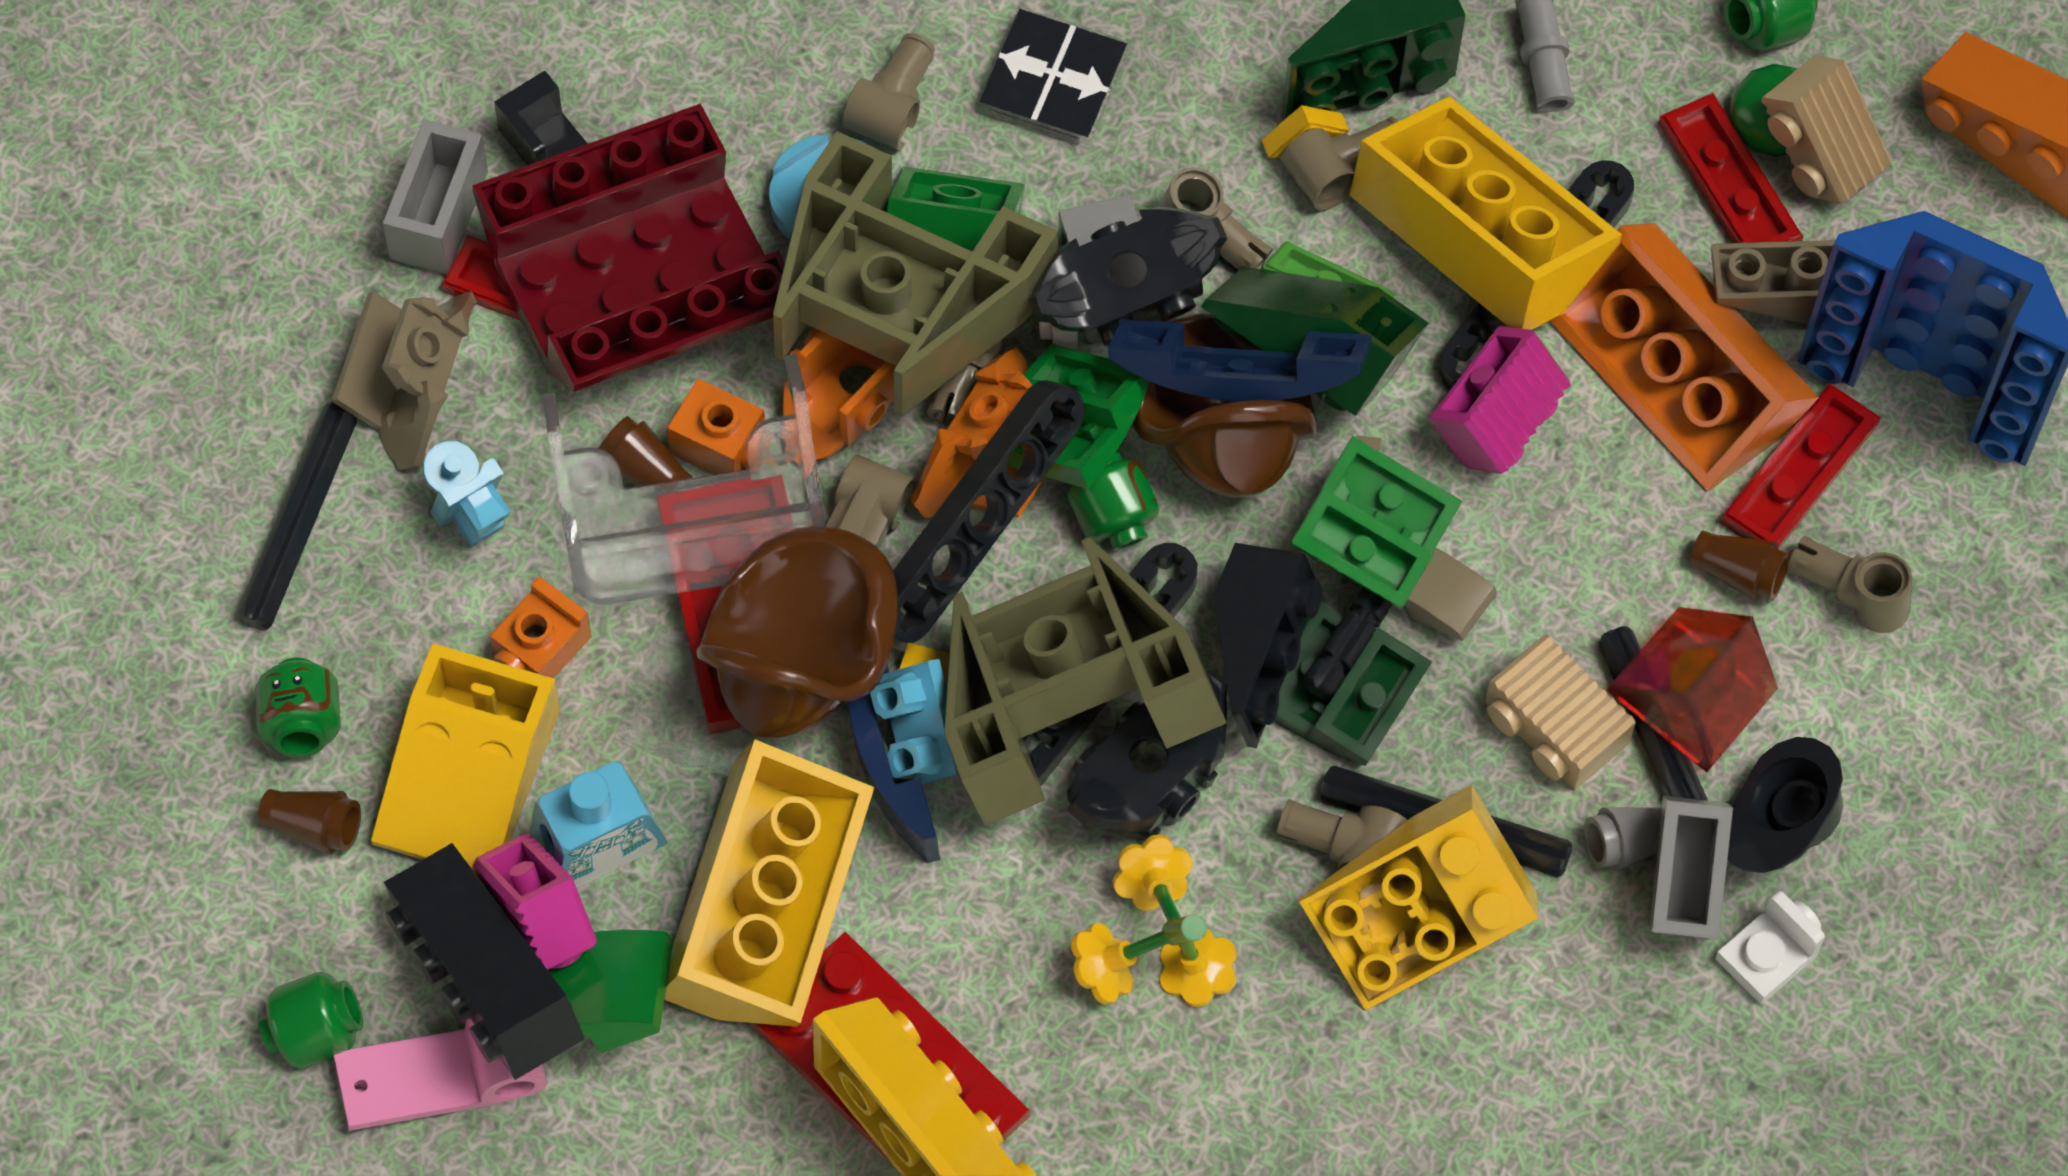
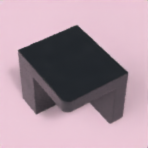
M545 70L494 101L498 130L526 165L587 144L585 139L563 114L559 87Z

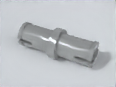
M1515 0L1524 38L1520 54L1523 64L1530 68L1536 95L1537 111L1546 113L1568 110L1575 104L1565 61L1569 56L1570 50L1567 39L1561 36L1553 6L1554 0Z

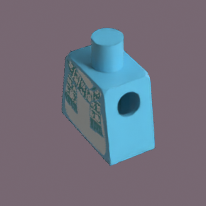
M620 761L611 762L592 772L582 773L575 777L572 782L542 795L534 804L529 834L536 838L537 843H540L541 847H545L546 852H549L550 856H553L555 861H558L559 865L563 866L569 875H572L576 888L668 844L640 790Z

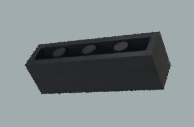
M453 843L384 881V885L394 905L393 908L385 912L391 927L404 946L413 941L417 944L418 947L413 949V953L430 983L433 985L442 979L446 986L441 988V992L459 1023H463L470 1018L475 1024L469 1028V1031L488 1063L499 1058L516 1080L585 1039L565 992Z

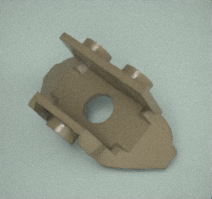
M374 291L367 295L331 401L379 431L385 451L395 461L399 471L423 466L426 448L434 423L448 397V394L444 391L462 337L469 334L471 311L477 303L472 291L457 295L439 306L435 304V298H410L404 301L402 309Z

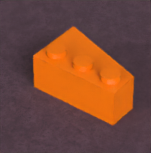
M1964 32L1921 78L1926 116L1937 128L1955 136L2068 219V79Z

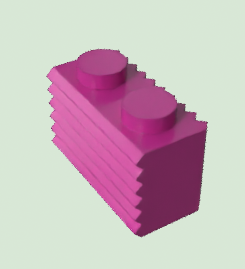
M1498 326L1430 416L1429 422L1436 426L1435 430L1442 434L1441 439L1448 443V448L1455 451L1454 456L1461 460V464L1469 469L1502 474L1520 460L1524 453L1523 445L1530 442L1529 436L1537 433L1536 427L1543 424V421L1554 414L1558 407L1557 399L1564 396L1563 390L1571 387V383L1534 330Z
M523 834L476 857L473 867L479 872L478 878L547 970L568 966L575 962L582 952L594 947L597 939L572 875H569L567 870H564L563 866H560L558 861H555L554 857L550 856V853L546 852L545 847H541V844L537 843L536 838H533L531 834Z

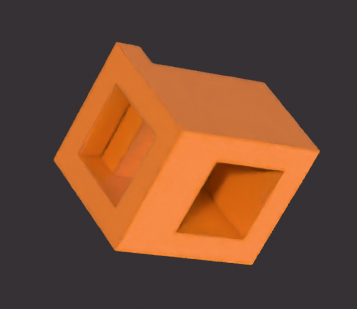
M538 576L531 584L529 594L489 636L494 655L492 660L555 678L592 637L588 612ZM536 626L544 631V634L539 637H528V634Z

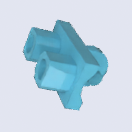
M445 441L435 445L428 452L423 463V476L426 484L437 494L430 511L431 515L440 527L453 520L471 548L493 533L503 529L505 526L503 520L509 517L511 513L496 490L504 473L494 457L484 462L479 472L477 457L467 445L458 441Z
M930 660L885 673L880 683L877 684L870 694L875 713L883 719L889 718L896 743L890 745L886 755L892 776L897 779H905V781L920 778L923 785L959 775L945 736L947 687L940 660Z

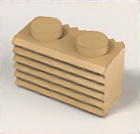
M1814 55L1762 97L1761 102L1767 106L1766 112L1771 116L1768 119L1769 130L1780 144L1787 147L1785 152L1791 157L1790 162L1795 166L1792 169V178L1797 187L1807 196L1839 204L1847 202L1850 196L1858 193V189L1866 187V182L1875 180V175L1883 173L1884 168L1892 166L1891 157L1845 60Z
M1546 634L1489 681L1485 703L1488 705L1487 713L1493 724L1509 737H1513L1517 733L1533 749L1532 758L1541 772L1553 781H1558L1562 778L1574 790L1580 787L1630 743L1636 723L1632 715L1626 714L1624 708L1617 705L1615 699L1608 696L1605 689L1600 688L1596 680L1591 679L1587 671L1581 670L1578 663L1572 661L1569 654L1563 652L1560 645L1555 644L1552 638Z

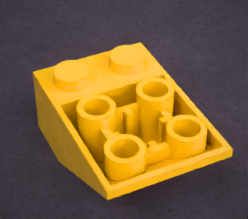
M432 643L409 700L372 834L371 844L423 860L453 843L475 874L478 875L479 872L473 867L476 857L509 842L514 833L561 711L555 679Z
M1473 785L1414 815L1299 899V903L1365 1011L1538 919L1537 892Z

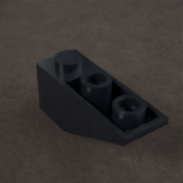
M1235 543L1213 596L1231 712L1247 747L1257 748L1265 726L1272 724L1275 720L1279 707V691L1287 671H1293L1298 663L1301 649L1300 639L1308 619H1313L1319 611L1322 589L1304 553Z

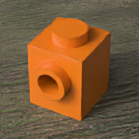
M697 378L667 427L669 452L673 456L729 483L738 482L746 468L751 471L757 470L764 460L770 445V437L766 436L764 409Z

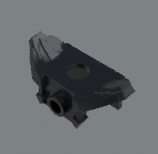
M1156 206L1140 210L1141 220L1126 226L1125 221H1119L1097 230L1090 236L1092 241L1082 246H1079L1076 238L1054 254L1041 275L1034 293L1029 298L1037 320L1050 323L1053 327L1062 331H1084L1088 345L1101 339L1104 346H1109L1122 319L1144 321L1159 314L1162 321H1168L1186 314L1196 307L1194 298L1203 295L1202 279L1217 264L1221 255V248L1228 239L1219 218L1189 210ZM1133 253L1141 257L1145 262L1147 268L1146 276L1138 286L1122 288L1111 280L1109 267L1113 259L1118 255Z
M1208 670L1206 673L1227 722V684ZM1140 701L1133 703L1117 721L1114 732L1100 746L1093 744L1087 748L1074 763L1071 769L1073 779L1067 791V800L1069 801L1067 812L1085 827L1138 832L1146 839L1152 835L1160 834L1161 829L1159 826L1168 817L1178 822L1193 808L1200 797V791L1197 790L1199 786L1206 789L1212 786L1218 775L1214 769L1224 757L1227 723L1166 749L1145 703ZM1152 741L1165 749L1168 760L1159 771L1146 773L1133 766L1129 754L1141 742Z

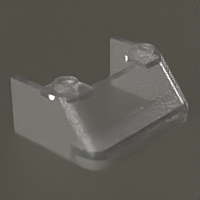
M796 354L784 356L792 415L769 418L754 427L748 436L746 444L749 469L623 489L620 467L614 457L604 450L588 447L565 451L556 393L543 394L547 434L572 580L575 589L584 599L595 604L606 605L723 586L739 564L763 542L782 532L800 527H826L806 391Z

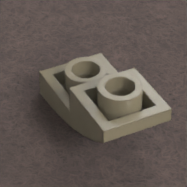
M1435 548L1433 557L1407 599L1405 606L1412 620L1463 641L1497 595V591L1493 584L1440 549Z

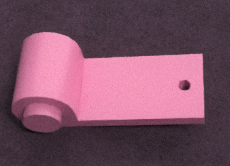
M470 1018L466 1021L464 1030L350 1049L333 1057L348 1131L474 1109L535 1095L548 1084L544 1065L538 1066L515 1080L499 1058L488 1063L469 1031V1028L475 1025Z

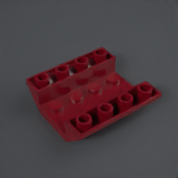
M701 103L472 185V192L497 273L547 373L573 392L773 318L785 262L779 250L765 255L724 178L726 150Z

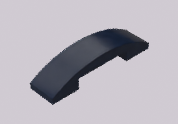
M1122 319L1108 346V359L1145 380L1191 395L1230 401L1284 400L1322 392L1360 375L1372 347L1371 334L1308 331L1299 353L1185 346L1184 323Z
M888 665L886 667L884 674L889 673ZM870 694L854 701H847L857 755L868 785L874 787L873 797L897 834L927 863L940 860L937 836L921 779L918 778L899 784L894 783Z

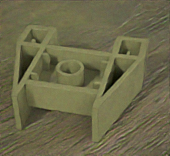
M836 131L805 178L773 312L774 353L776 358L783 361L805 327L809 325L896 366L894 369V413L903 416L1028 319L1033 311L1029 298L1034 293L1041 275L1058 250V231L1002 206L974 250L970 251L884 212L892 193V156Z
M1091 537L1081 541L1090 566L975 615L963 591L957 593L953 598L945 736L961 781L985 826L1045 801L1023 737L1139 688L1166 749L1227 723L1188 631Z

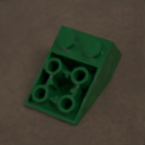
M1351 0L1288 58L1282 121L1301 105L1334 112L1358 104L1362 108H1374L1387 102L1396 93L1413 88L1420 92H1429L1442 87L1451 77L1456 76L1466 16L1460 1Z
M1242 267L1206 298L1201 305L1203 309L1214 316V322L1224 332L1236 338H1246L1263 351L1299 353L1308 331L1371 334L1372 347L1361 374L1341 385L1317 393L1320 399L1327 405L1341 411L1348 410L1355 416L1390 382L1429 324L1379 287Z

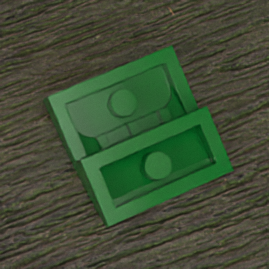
M1051 344L1023 375L1032 385L1042 380H1048L1072 387L1079 392L1083 400L1084 415L1077 433L1044 477L1089 489L1113 458L1126 437L1139 411L1150 381L1125 370L1108 358ZM1021 445L1011 452L1008 457L1007 466L1020 469L1024 458Z
M1352 436L1290 544L1401 610L1433 557V551L1463 501Z
M624 929L594 932L597 939L594 947L582 952L581 956L568 966L548 969L567 995L584 1037L589 1036L601 1053L660 1032L674 941L667 932Z

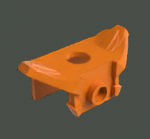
M812 327L804 341V348L791 351L787 361V366L792 372L784 383L783 426L785 453L804 466L814 459L825 460L830 458L844 446L849 448L865 430H871L881 421L889 405L894 400V369L896 366ZM860 365L872 370L874 374L855 394L845 391L840 385V376L849 367Z
M1017 346L1006 350L974 374L978 382L947 430L941 428L938 430L930 457L918 486L910 498L924 519L935 515L1026 391L1032 386L1023 375L1028 370L1027 361ZM1007 466L1009 476L1014 475L1019 470ZM1045 477L1042 478L1014 517L1020 518ZM985 496L978 497L974 501L972 508L986 511L987 502Z

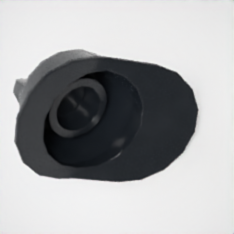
M1794 737L1777 743L1761 755L1731 805L1733 813L1727 858L1730 864L1743 871L1757 873L1781 869L1800 858L1808 848L1821 844L1833 834L1840 823L1843 811L1840 791L1843 774L1841 761L1830 746L1815 738Z

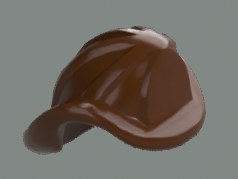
M1210 313L1184 314L1168 321H1161L1184 323L1185 346L1263 351L1246 338H1236L1224 332L1216 325L1213 319L1214 316ZM1149 382L1142 404L1133 421L1136 432L1144 441L1157 445H1167L1172 459L1189 480L1211 493L1231 498L1254 496L1272 487L1290 467L1298 441L1312 439L1316 436L1317 432L1311 395L1284 400L1230 401L1191 395L1153 382Z
M822 526L800 527L782 532L763 542L739 564L724 583L714 603L703 638L696 653L699 660L707 662L716 668L721 693L726 705L734 718L745 729L755 736L764 738H781L799 734L823 720L837 707L840 701H854L874 690L882 679L888 665L896 634L898 592L893 569L882 551L867 539L847 530Z

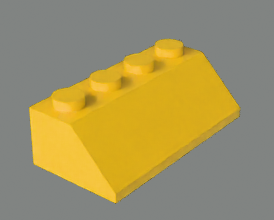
M1450 96L1361 140L1349 196L1508 327L1533 330L1563 314L1620 243L1622 236L1620 232Z
M754 739L732 763L672 947L664 1000L715 1020L795 1027L801 1023L873 794V786Z
M877 997L823 1011L813 1019L814 1068L902 1176H1037L1025 1162L1020 1161L1015 1165L1000 1147L1004 1143L1003 1137L994 1122L981 1110L975 1114L972 1113L959 1097V1094L962 1093V1088L955 1075L941 1060H937L933 1064L918 1047L921 1039L916 1028L900 1010L891 1014Z

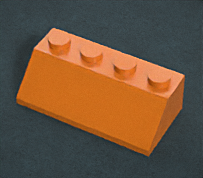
M1655 223L1621 225L1617 229L1622 234L1619 245L1566 311L1551 319L1550 322L1707 491H1710L1783 438L1819 397L1734 307L1716 303L1714 285Z

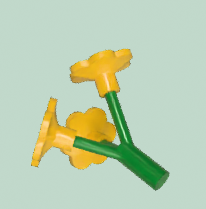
M1161 834L1150 836L1142 845L1130 844L1124 847L1117 859L1120 870L1116 872L1112 880L1114 890L1120 897L1132 899L1135 907L1139 910L1150 911L1161 906L1167 922L1163 925L1162 931L1134 943L1114 938L1109 928L1102 923L1092 924L1086 931L1075 934L1071 939V950L1076 958L1073 971L1078 983L1086 989H1091L1093 996L1099 1003L1103 1005L1113 1003L1117 1000L1118 996L1125 995L1132 990L1133 978L1128 967L1136 963L1137 956L1164 946L1160 953V958L1165 968L1160 975L1159 981L1166 993L1182 996L1189 1006L1199 1008L1209 1004L1214 994L1222 995L1230 992L1237 981L1235 971L1232 968L1237 959V951L1234 944L1226 938H1214L1210 930L1207 929L1205 920L1198 915L1181 917L1174 901L1179 900L1185 895L1188 888L1185 877L1193 867V860L1189 852L1184 848L1174 847L1170 838Z

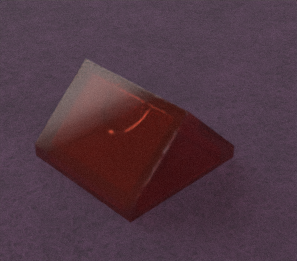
M1678 607L1606 691L1707 773L1776 692L1778 686L1753 616Z

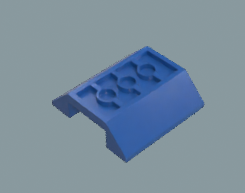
M1921 211L1840 233L1837 236L1797 362L1807 366L1810 374L1820 381L1830 384L1843 382L1854 387L1873 349L1884 353L1885 358L1897 368L1906 371L1922 370L1941 379L1942 384L1956 395L1963 397L1976 395L1983 398L1984 400L1968 440L1978 444L1982 453L1992 460L2001 463L2015 461L2026 466L2068 367V319L2042 263L1931 213Z

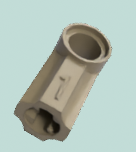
M858 454L854 455L841 477L835 496V509L826 527L850 531L867 539L879 548L888 529L895 530L900 522L894 519L902 504L909 505L915 488V477Z

